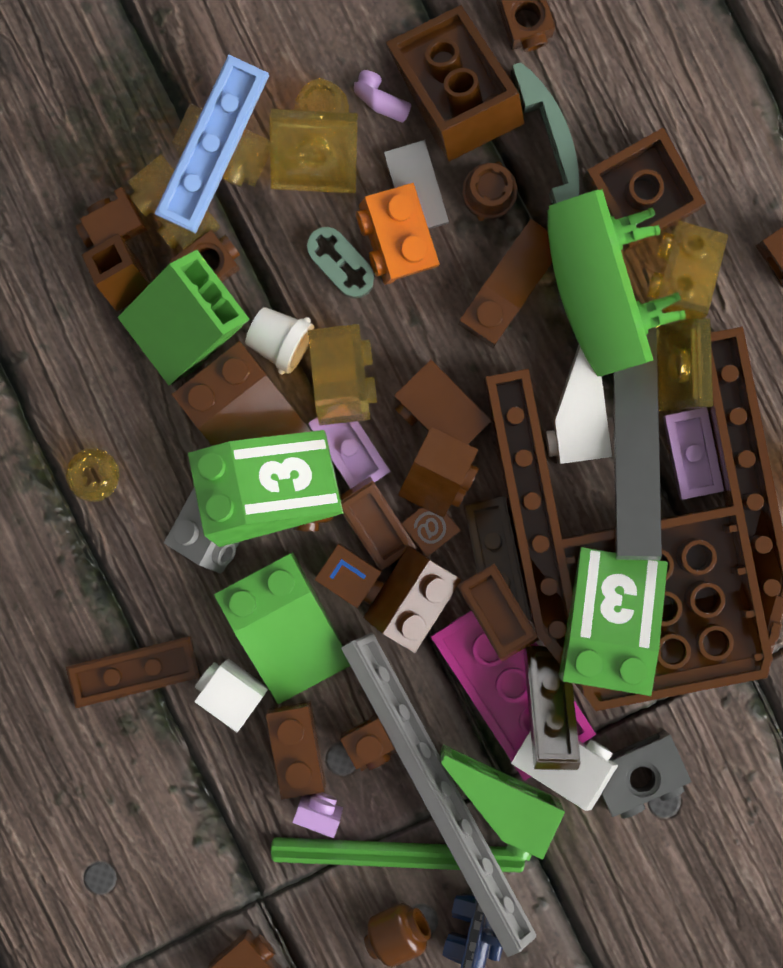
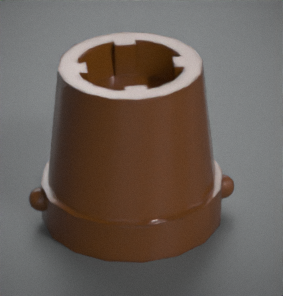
M497 161L495 163L478 165L471 170L464 180L462 196L466 207L472 214L478 216L479 221L484 219L492 220L504 216L511 210L516 201L518 188L511 172L503 167L500 161Z

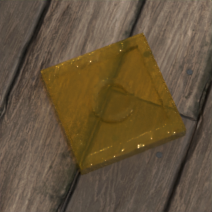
M271 109V189L356 193L358 113Z
M696 318L656 327L658 411L713 407L710 318Z

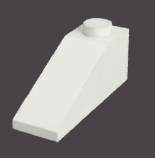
M578 345L552 420L553 430L546 431L549 457H557V464L612 457L602 376L597 377L580 345Z

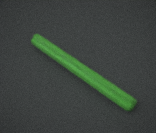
M282 837L274 838L271 843V859L274 862L460 870L447 844ZM489 846L502 872L520 873L524 870L525 859L506 850V847Z

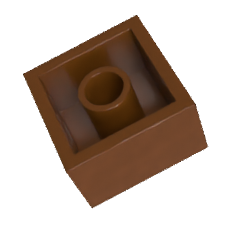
M664 127L588 169L583 177L590 192L603 189L610 216H614L615 220L653 207L656 215L636 225L637 228L659 225L661 232L699 211L706 204ZM653 236L624 244L623 251L626 252Z

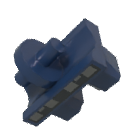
M461 893L456 895L452 917L470 922L468 936L456 932L449 933L445 940L442 955L461 964V968H485L487 955L490 960L500 961L503 948L474 894Z

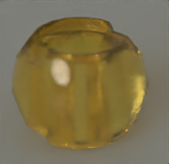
M87 448L76 453L68 462L65 472L66 482L71 492L79 499L88 502L102 501L111 496L117 488L120 478L119 466L114 457L105 450L98 448ZM97 464L99 465L98 473L103 476L102 481L92 482L88 486L86 484L88 477L82 474L85 467L93 468Z

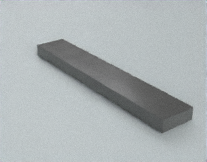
M656 327L648 329L649 334L646 335L653 361L613 373L616 560H660L662 557Z

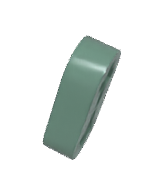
M321 227L313 231L307 243L308 253L313 262L341 293L347 297L356 299L369 294L375 280L373 270L367 261L336 229ZM323 237L329 241L335 238L337 242L334 245V249L341 259L335 262L328 254H323L319 257L316 254L319 250L318 239ZM345 263L355 272H358L360 269L366 272L363 276L365 283L363 288L359 289L356 285L350 288L345 286L348 277L341 269Z

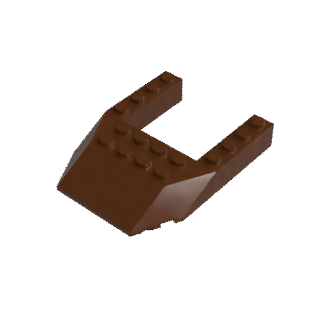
M743 326L701 334L693 338L705 404L709 414L724 488L725 506L661 518L662 557L660 561H666L668 565L659 654L652 695L647 696L574 683L595 711L768 678L773 660L772 654L775 643L779 639L783 618V526ZM528 368L487 376L484 379L535 633L561 665L580 547L616 553L615 527L562 538Z

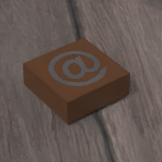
M422 507L401 523L427 557L461 531L447 513L443 518Z

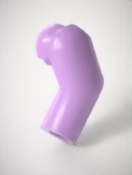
M369 70L361 71L358 82H354L355 94L373 111L403 123L410 112L411 103L379 90L378 87L382 80L377 73Z

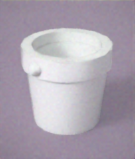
M263 307L251 323L245 344L274 363L279 374H289L296 368L306 352L313 335L314 325L310 323L309 317L296 319Z

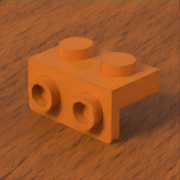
M414 182L364 197L359 204L360 210L356 211V219L361 234L369 236L373 251L369 252L370 264L375 276L382 277L384 285L391 284L396 279L433 269L440 265Z

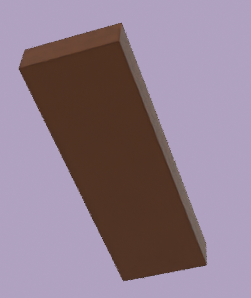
M191 635L66 667L75 708L201 677Z

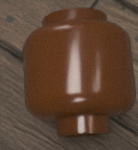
M399 903L373 915L369 919L367 925L368 934L364 937V943L369 955L373 959H379L384 965L389 967H396L425 952L427 940L431 937L430 927L426 917L418 908L413 909L407 904Z

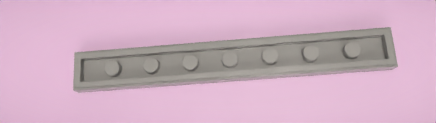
M373 633L350 642L341 649L507 957L519 953L536 938V933L454 781L441 764V758L381 646Z

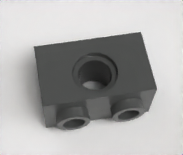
M663 730L613 752L609 760L617 764L618 767L601 795L611 816L615 817L620 814L621 818L625 819L645 810L644 803L659 797L661 801H666L682 794L685 791L683 786L692 781L671 735L666 730ZM642 766L650 768L652 776L647 785L643 787L631 785L630 776L633 770Z

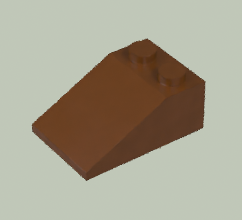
M462 5L386 42L387 48L424 121L449 162L525 124L519 92Z
M240 341L171 394L212 446L236 440L312 432Z

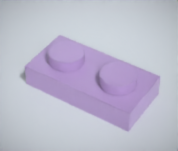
M344 400L308 423L312 431L324 430L326 432L332 461L350 489L370 476L376 482L391 472Z
M707 407L663 416L679 499L683 500L723 492L724 488Z
M323 792L305 795L301 797L292 823L334 838L340 823L343 807L335 805L337 799Z

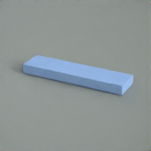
M228 54L154 213L156 216L196 234L269 78L268 72Z

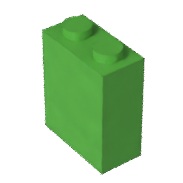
M198 250L170 263L117 317L169 386L197 370L250 320Z

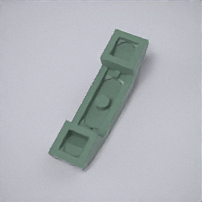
M521 62L512 65L510 74L513 84L519 92L522 112L526 114L538 109L540 110L563 185L551 189L549 193L551 204L553 205L579 196V169L576 151L568 125L559 106L545 85L530 69Z

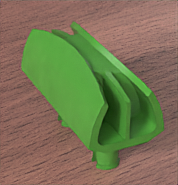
M603 189L594 190L550 205L549 210H547L548 236L558 290L575 337L597 377L653 361L646 336L649 334L648 329L686 319L685 310L662 313L661 311L663 308L681 300L678 292L640 304L639 300L636 301L621 253L624 244L661 234L659 225L636 227V225L656 215L653 207L615 220L614 216H610Z

